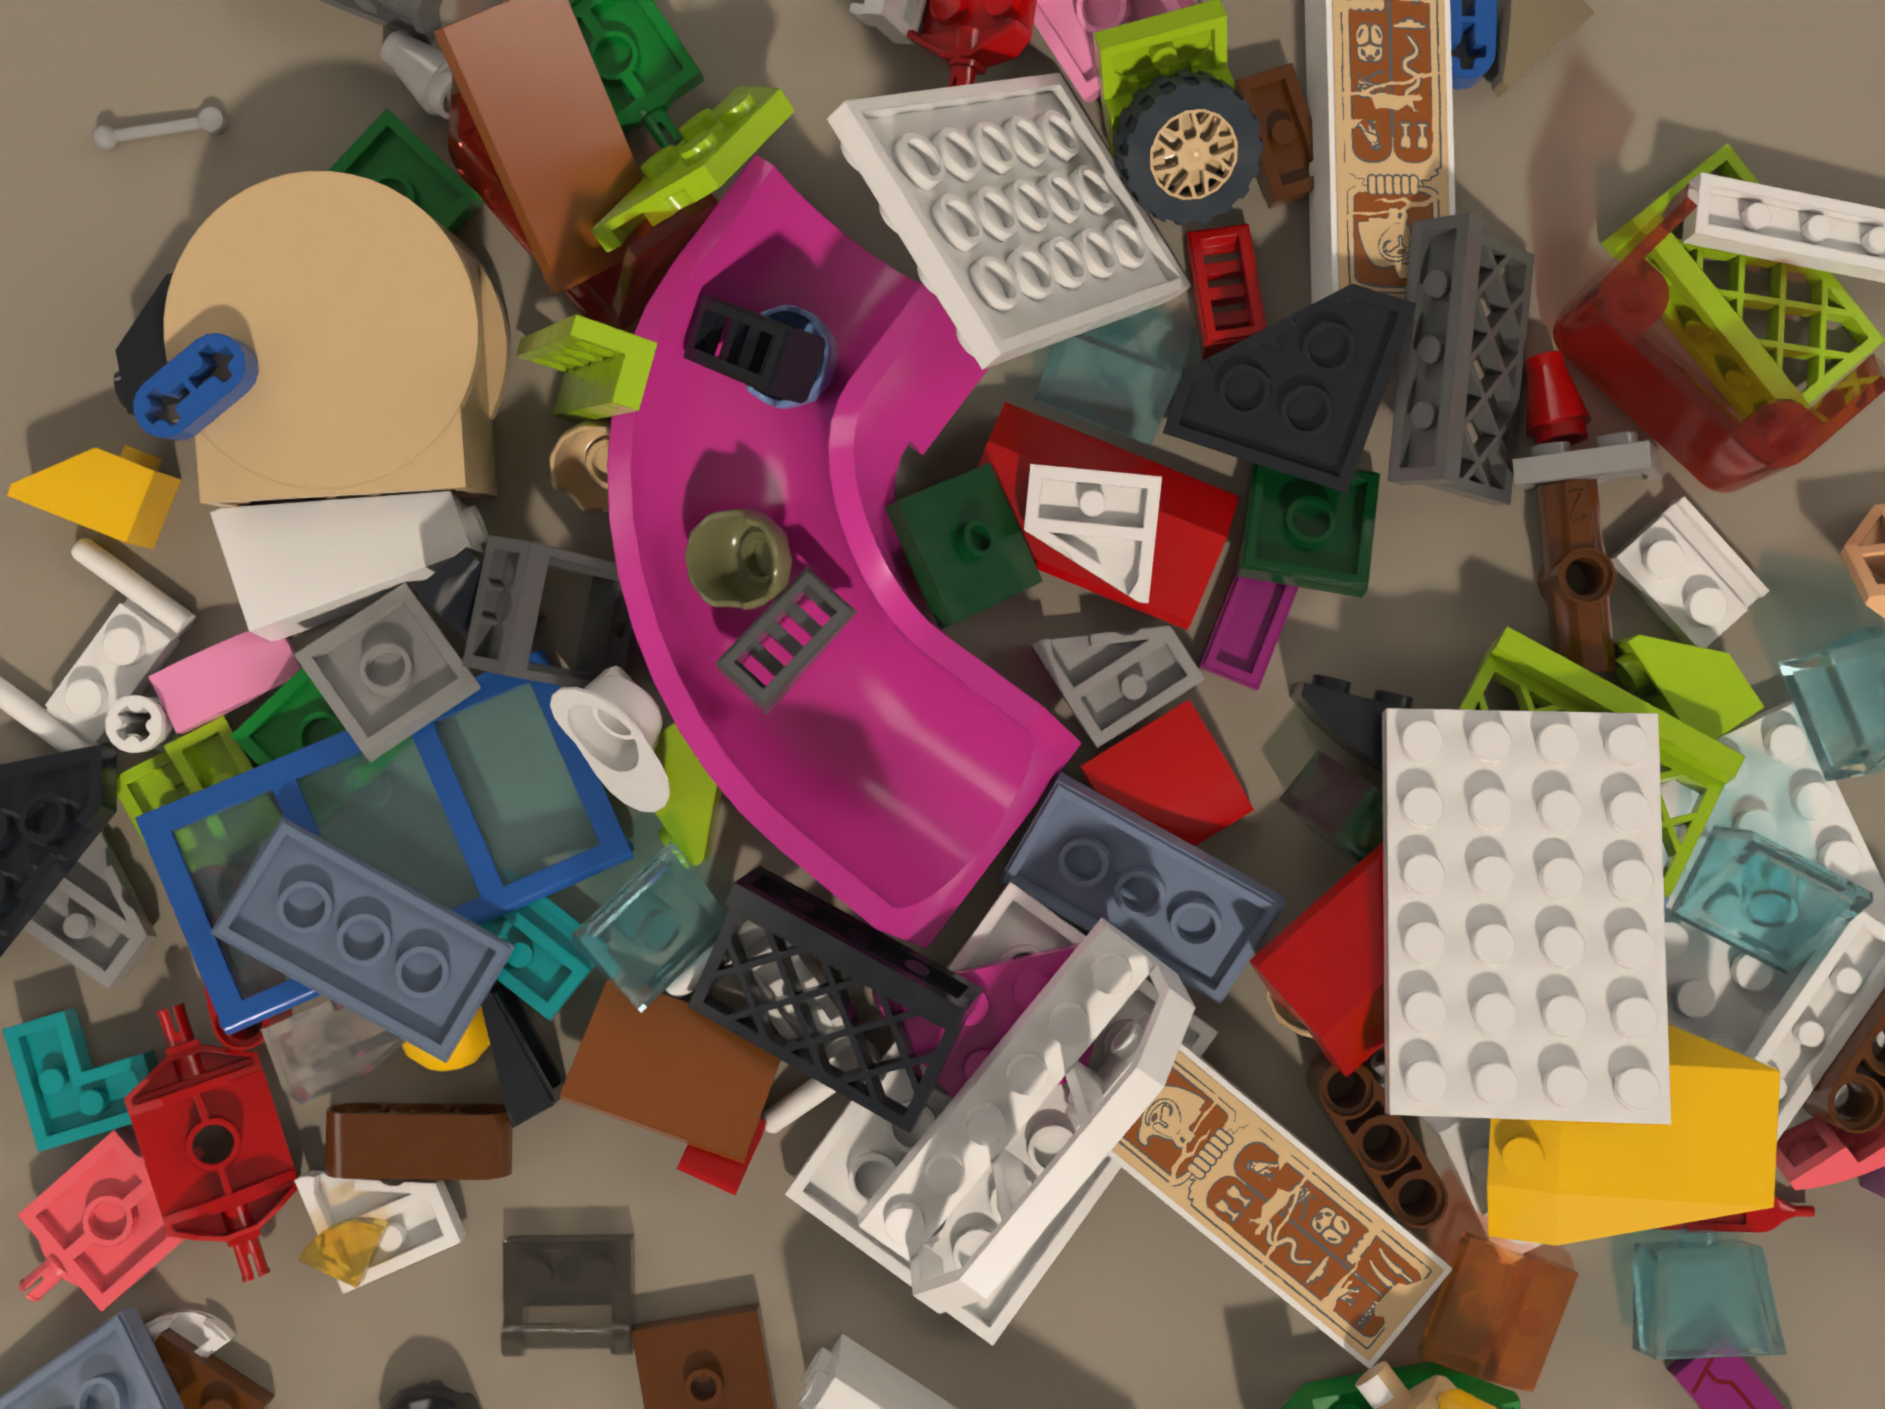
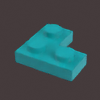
M76 1007L2 1029L38 1152L132 1124L124 1098L158 1065L154 1049L93 1067Z

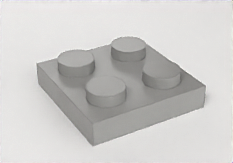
M406 583L398 586L294 654L370 762L481 689L469 669L462 666L463 661Z

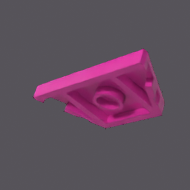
M1080 943L953 971L984 988V991L975 1010L967 1018L938 1079L939 1084L952 1099ZM872 989L874 1003L885 1014L877 991ZM897 1003L899 1009L905 1008ZM922 1016L903 1020L915 1052L937 1047L945 1029ZM1095 1040L1078 1059L1087 1068ZM930 1061L923 1064L927 1067ZM1066 1076L1057 1085L1067 1083Z

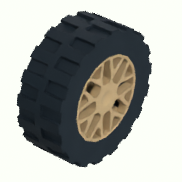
M1187 69L1175 70V74L1168 76L1161 74L1151 79L1152 83L1144 89L1140 87L1132 95L1134 99L1128 107H1123L1118 117L1120 120L1118 130H1114L1112 143L1115 145L1116 150L1113 160L1115 168L1121 175L1119 177L1121 182L1144 210L1147 209L1154 218L1163 222L1167 219L1173 221L1175 225L1188 226L1189 222L1203 224L1210 222L1212 217L1220 213L1222 215L1233 209L1232 205L1239 198L1243 199L1250 190L1249 184L1253 177L1257 178L1261 167L1258 162L1260 154L1263 153V140L1259 136V130L1262 129L1258 117L1251 112V105L1221 78L1218 80L1211 73L1201 70L1198 73H1191Z

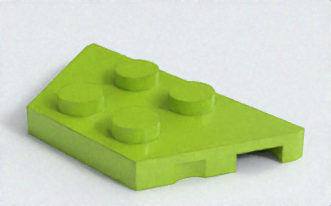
M738 86L713 110L711 108L704 109L684 123L679 129V133L684 139L675 148L673 145H669L651 156L640 168L645 177L590 230L605 251L609 252L621 246L626 237L645 218L648 219L652 226H655L685 206L695 203L719 189L795 112V109L781 88Z

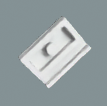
M1685 496L1674 499L1666 510L1658 517L1653 518L1610 557L1614 568L1683 644L1707 648L1747 612L1748 607L1755 600L1763 597L1770 591Z

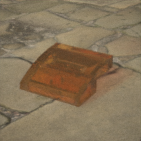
M1464 1231L1450 1265L1453 1269L1445 1278L1418 1351L1424 1359L1503 1386L1533 1392L1579 1273L1533 1253L1525 1252L1522 1254Z

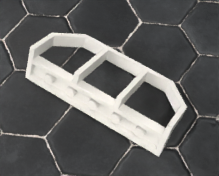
M1102 917L858 1213V1227L910 1262L913 1296L939 1314L985 1300L989 1297L1166 1084L1196 1007L1175 971ZM1149 975L1159 994L1158 1000L1129 1069L1109 1093L1103 1097L1099 1082L1093 1078L1091 1070L1080 1063L1078 1059ZM1066 1076L1081 1126L1028 1188L1023 1162L1004 1148L1062 1078ZM991 1165L1002 1221L963 1268L944 1274L942 1257L926 1247L925 1244Z

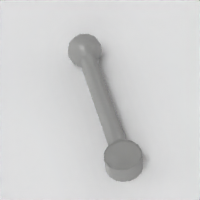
M206 107L200 111L197 117L119 129L101 124L93 130L92 139L97 147L111 150L122 141L204 129L211 135H219L226 130L227 119L219 109Z

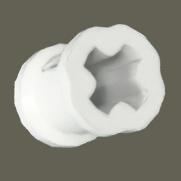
M142 695L125 696L111 706L105 719L106 734L111 743L118 749L129 753L152 750L163 752L165 751L164 745L186 735L176 733L167 713H164L166 711L158 697H145ZM146 713H150L152 718L148 719ZM147 729L150 735H146L144 730Z

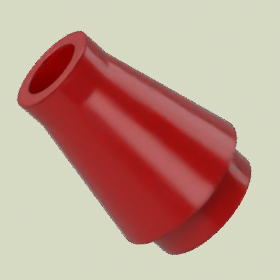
M1548 351L1526 359L1524 361L1526 371V436L1534 438L1535 445L1551 442H1570V446L1587 439L1588 431L1586 425L1592 418L1565 365L1563 353L1561 351Z

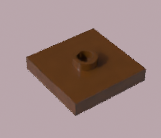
M760 1303L634 1325L631 1332L644 1409H777Z

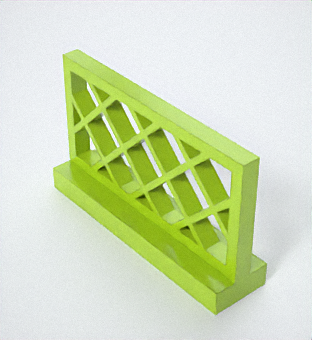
M1727 143L1601 242V244L1753 435L1759 439L1795 422L1811 408L1809 405L1880 346L1885 339L1831 272L1682 243V239H1678L1673 235L1658 214L1664 209L1685 212L1687 197L1682 195L1687 192L1688 182L1699 173L1710 174L1717 168L1724 177L1760 184ZM1703 258L1729 262L1728 290L1716 288L1703 272ZM1745 265L1771 269L1769 297L1744 293ZM1787 272L1802 274L1811 285V303L1786 300ZM1743 307L1768 311L1767 340L1756 338L1743 322ZM1785 314L1810 318L1809 346L1784 343ZM1827 321L1841 323L1857 344L1848 352L1826 349ZM1783 357L1808 360L1807 386L1800 392L1782 371ZM1825 363L1832 364L1828 369L1825 370Z
M1507 626L1487 648L1477 667L1479 670L1457 710H1489L1483 693L1492 679L1514 691L1521 711L1658 713L1660 783L1676 780L1699 793L1690 814L1670 818L1661 795L1662 842L1668 855V860L1663 868L1664 899L1669 897L1678 883L1725 784L1735 779L1746 756ZM1533 702L1540 705L1541 708L1535 709ZM1684 825L1679 837H1677L1674 827Z

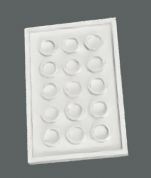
M1060 73L845 100L827 118L841 141L840 146L844 157L862 175L879 203V211L883 220L893 231L898 233L917 264L918 275L922 283L930 292L937 296L956 327V335L960 344L976 359L982 370L1169 302L1192 286L1146 211L1136 202L1119 178L1121 175L1115 168L1112 156Z
M1386 708L1382 712L1385 1114L1671 1125L1658 713Z
M1010 881L1005 885L946 968L956 971L1078 944L1083 941L1086 935ZM1146 978L1096 1037L1088 1066L1091 1071L1096 1073L1112 1054L1110 1046L1113 1039L1128 1022L1132 1020L1139 1022L1146 1012L1150 1015L1152 1014L1159 994L1154 984ZM1193 1013L1183 1042L1202 1056L1218 1032ZM895 1039L881 1057L880 1062L901 1057ZM921 1063L919 1065L924 1075L927 1067ZM902 1068L879 1074L886 1096L908 1108L914 1096V1091L906 1069ZM937 1081L926 1107L911 1133L904 1131L850 1100L785 1192L786 1196L911 1287L910 1262L858 1227V1213L950 1103L952 1098ZM1068 1083L1059 1084L1053 1089L1004 1148L1023 1162L1028 1188L1077 1131L1065 1113L1066 1108L1070 1105L1068 1102L1070 1094ZM1106 1156L987 1299L947 1311V1313L993 1346L1118 1173L1121 1166L1109 1156ZM991 1165L925 1244L926 1247L942 1257L944 1274L963 1268L1002 1221Z

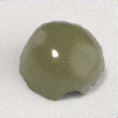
M752 509L723 510L706 515L690 531L684 555L689 581L704 602L712 607H734L744 610L769 605L773 599H777L787 588L793 562L787 533L767 514Z

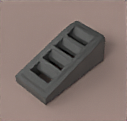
M806 567L715 662V665L722 676L760 711L767 715L856 615V610L812 570ZM804 594L830 617V620L823 627L796 604ZM786 615L811 637V640L805 646L800 644L779 624ZM768 635L793 657L786 666L761 645ZM750 656L774 676L767 686L743 665Z

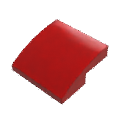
M1189 699L1079 767L1094 791L1193 846H1197L1254 810L1223 753Z

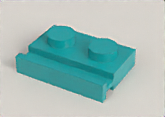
M508 868L503 874L502 882L506 886L522 879V877ZM547 897L480 925L516 945L497 980L549 1021L556 1016L589 975L593 967L610 949L607 944Z

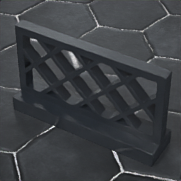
M758 866L733 883L725 905L730 907L688 1007L904 1131L911 1133L926 1107L967 1018L975 1010L984 988L762 866ZM744 918L764 929L772 952L747 959L738 934ZM785 941L792 944V946L787 947ZM807 952L819 959L828 982L802 989L791 956ZM730 955L732 963L725 965L726 960ZM776 961L788 994L763 1001L751 968ZM841 972L848 975V977L842 978ZM737 973L748 1003L747 1006L733 1009L711 996L720 977ZM864 984L877 991L885 1014L858 1021L846 988ZM832 993L844 1025L818 1032L807 999ZM897 1003L905 1008L899 1009ZM792 1004L803 1036L787 1040L775 1033L767 1011ZM922 1016L945 1029L937 1047L915 1052L903 1020ZM889 1024L901 1057L874 1063L863 1031ZM848 1036L860 1068L844 1072L831 1065L823 1042ZM930 1061L923 1075L919 1064ZM902 1068L906 1069L914 1091V1096L908 1108L886 1096L879 1074Z

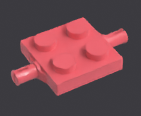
M127 1126L113 1130L17 1215L37 1237L43 1255L46 1258L44 1262L19 1282V1288L23 1293L44 1278L42 1282L25 1295L29 1300L37 1302L64 1278L66 1281L80 1287L102 1312L116 1302L186 1240L167 1235L137 1138ZM195 1139L193 1140V1144H192V1145H194V1144L197 1143V1141H196ZM201 1145L193 1149L200 1159L204 1156Z

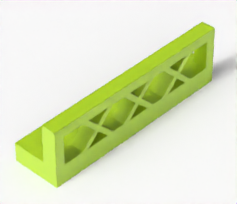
M575 314L521 338L515 357L564 373L553 416L579 423L586 419L595 420L639 411L658 343Z

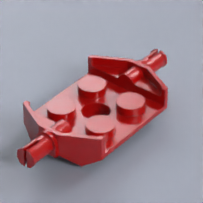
M927 0L922 34L919 35L914 30H908L907 37L948 64V69L950 70L948 87L974 84L976 75L985 74L988 67L1017 58L1030 42L1037 0Z
M184 1002L172 1006L179 1031L175 1030L169 1008L156 1012L168 1048L165 1049L167 1056L125 1096L124 1101L167 1235L195 1241L227 1242L228 1248L233 1247L242 1275V1282H248L255 1279L248 1258L250 1253L252 1254L259 1277L271 1271L267 1265L259 1240V1236H261L260 1228L298 1190L294 1181L298 1177L258 1052L200 1044L199 1038L195 1039ZM208 1125L224 1126L231 1132L234 1139V1145L229 1155L217 1162L203 1161L193 1150L194 1137L202 1128Z

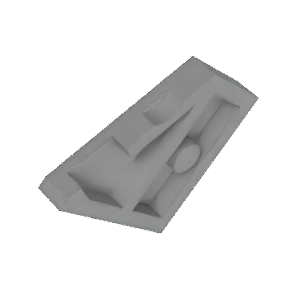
M1638 432L1602 435L1596 438V448L1570 451V442L1538 444L1530 447V457L1512 459L1514 483L1524 490H1532L1544 484L1579 479H1597V484L1609 482L1608 479L1642 475L1643 480L1663 478L1662 452L1651 441L1638 442Z
M1171 626L1056 639H1040L1030 645L1095 748L1104 745L1205 680Z
M104 830L99 833L23 928L28 934L107 989H118L157 937Z

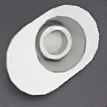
M618 666L605 669L583 689L579 687H562L554 692L551 697L550 708L555 720L575 742L596 776L609 792L624 804L642 812H656L665 807L670 796L669 781L660 760L654 753L659 742L663 717L654 699Z

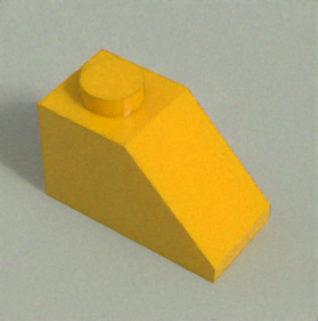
M124 444L120 455L95 447L11 483L6 496L125 543L154 549L181 479L159 471L163 459Z

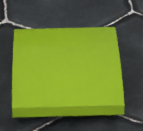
M1220 0L1206 1L1093 33L1099 90L1112 158L1116 154L1115 145L1112 141L1114 130L1117 131L1120 120L1118 117L1123 107L1127 108L1134 99L1132 95L1140 87L1144 89L1152 83L1151 79L1161 74L1164 76L1175 74V70L1187 69L1191 73H1198L1201 70L1211 73L1218 80L1221 78L1235 90L1234 79L1227 67V13Z
M224 715L164 745L165 751L117 775V796L145 846L146 843L135 817L254 768L246 752L230 737L234 731ZM270 794L181 830L177 834L195 873L206 866L230 862L267 840L282 815Z

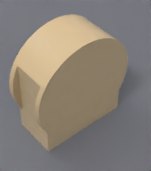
M304 171L267 179L250 186L230 198L201 224L189 240L177 262L166 296L164 345L167 363L196 339L206 334L219 333L240 340L249 346L258 360L259 373L256 383L247 394L200 433L195 435L200 503L227 508L451 491L459 499L498 497L493 420L503 400L510 367L508 322L499 293L487 270L476 255L457 236L410 199L392 188L368 178L334 171ZM217 352L212 357L217 365V369L208 378L216 376L229 380L233 374L229 371L227 365L234 356L230 357ZM189 392V393H188L186 396H184L183 398H180V400L182 401V400H183L184 398H186L191 392Z

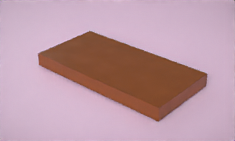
M506 0L433 31L551 293H562L667 239L661 222L652 226L648 219L645 218L626 237L621 246L606 252L590 231L642 180V177L568 0Z

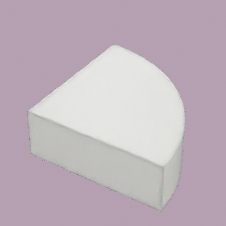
M193 1309L169 1311L145 1324L153 1342L156 1341L159 1334L170 1328L198 1346L199 1348L194 1352L206 1358L236 1336V1333L221 1319L212 1314Z

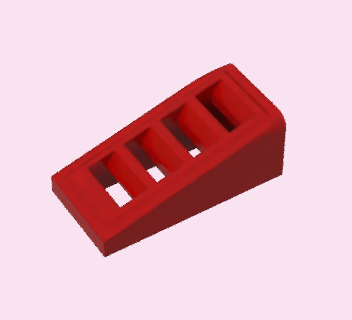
M1249 223L1186 232V246L1202 361L1267 327ZM1238 251V260L1204 263L1203 256ZM1241 277L1242 281L1239 284L1208 287L1209 281ZM1240 303L1245 305V309L1220 313H1213L1212 307Z

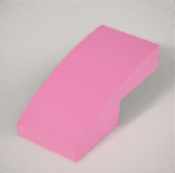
M246 631L182 659L148 676L176 733L188 734L242 705H255L274 695L302 666L294 656L297 652L289 637L271 642Z

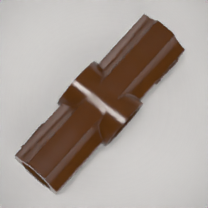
M1597 479L1569 480L1540 485L1536 487L1543 565L1538 573L1537 585L1541 596L1548 603L1552 651L1592 673L1617 671L1609 594L1615 585L1616 572L1613 562L1604 553ZM1571 562L1580 566L1585 573L1586 586L1580 595L1568 587L1565 579L1566 570Z

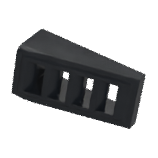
M704 293L683 358L767 394L801 404L806 402L809 397L826 347V341L824 338ZM728 317L731 319L719 356H717L715 353Z
M501 985L489 992L481 1007L508 1120L512 1128L555 1105L560 1100V1093L565 1082L518 997L506 986Z

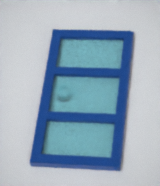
M544 649L530 654L529 662L550 665ZM485 672L475 676L481 687L480 690L372 762L365 757L348 731L345 730L135 817L219 1018V1025L228 1036L321 995L210 934L281 817L292 820L479 925L634 858V846L631 841L626 839L602 782L596 776L575 742L564 732L554 718L550 702L552 694L561 688L560 685Z

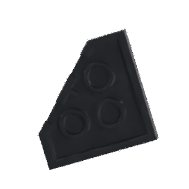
M1353 283L1184 370L1163 433L1347 493L1416 303Z
M99 744L0 764V957L117 812L116 750Z

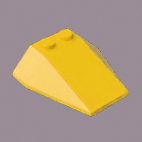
M1668 1023L1671 1125L1490 1118L1487 1174L1488 1236L1557 1246L1773 1208L1780 1070Z

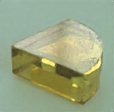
M354 1217L337 1222L315 1237L302 1251L298 1261L357 1288L364 1281L390 1222L373 1217Z

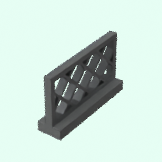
M1470 212L1414 221L1412 223L1405 300L1416 303L1400 347L1387 481L1402 486L1424 485L1491 505H1510L1513 482L1512 459H1515L1534 254L1484 232V219ZM1505 265L1510 267L1507 291L1500 274ZM1483 291H1485L1492 310L1487 317L1479 298ZM1498 330L1503 340L1501 355L1494 339V335ZM1477 355H1479L1486 373L1481 380L1473 364V360ZM1492 393L1496 399L1495 418L1488 403V398ZM1472 418L1480 436L1474 444L1466 426ZM1486 457H1488L1490 462L1489 482L1481 465Z

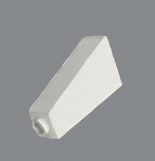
M451 491L227 507L210 512L248 630L271 642L363 610L403 583H406L410 590L414 591L464 548L468 547L484 553L481 544L488 540L487 528L475 505L468 507Z

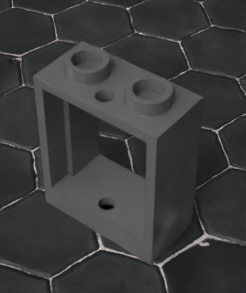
M488 535L462 666L504 676L582 689L605 669L613 666L622 668L629 676L632 668L636 636L618 578L616 563L532 541ZM548 566L593 577L574 670L529 662ZM625 626V633L622 637V628Z

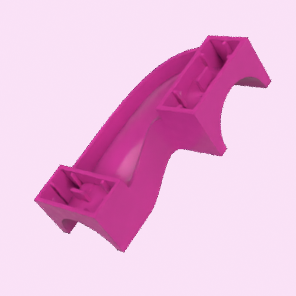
M755 154L673 262L646 305L634 335L649 339L658 344L639 411L611 417L607 459L609 522L618 578L634 634L657 690L678 730L701 765L737 810L779 850L875 929L928 948L1082 743L1044 706L950 639L943 629H939L932 612L916 585L903 547L884 508L895 502L896 473L901 456L907 446L923 455L989 368L982 370L976 359L962 347L957 338L956 327L937 296L930 292L923 283L917 282L898 272L853 241L799 194L773 164ZM704 293L759 314L768 309H774L779 305H794L817 315L828 326L836 340L839 361L833 383L815 402L793 409H780L770 406L750 394L744 383L683 358ZM728 317L715 353L717 356H719L731 319ZM752 509L767 514L788 536L793 562L787 587L808 567L856 610V615L767 715L760 711L720 674L715 662L776 599H773L769 605L756 609L744 610L734 607H712L703 601L689 581L684 555L690 531L706 515L716 511ZM805 594L796 603L820 626L823 627L830 620V617ZM787 615L779 623L803 646L811 640V637ZM769 635L761 643L784 666L793 658ZM752 656L743 664L765 686L774 678Z

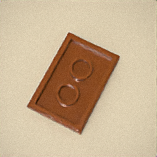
M609 975L561 1090L560 1099L744 1164L781 1060L688 1007L689 1003Z

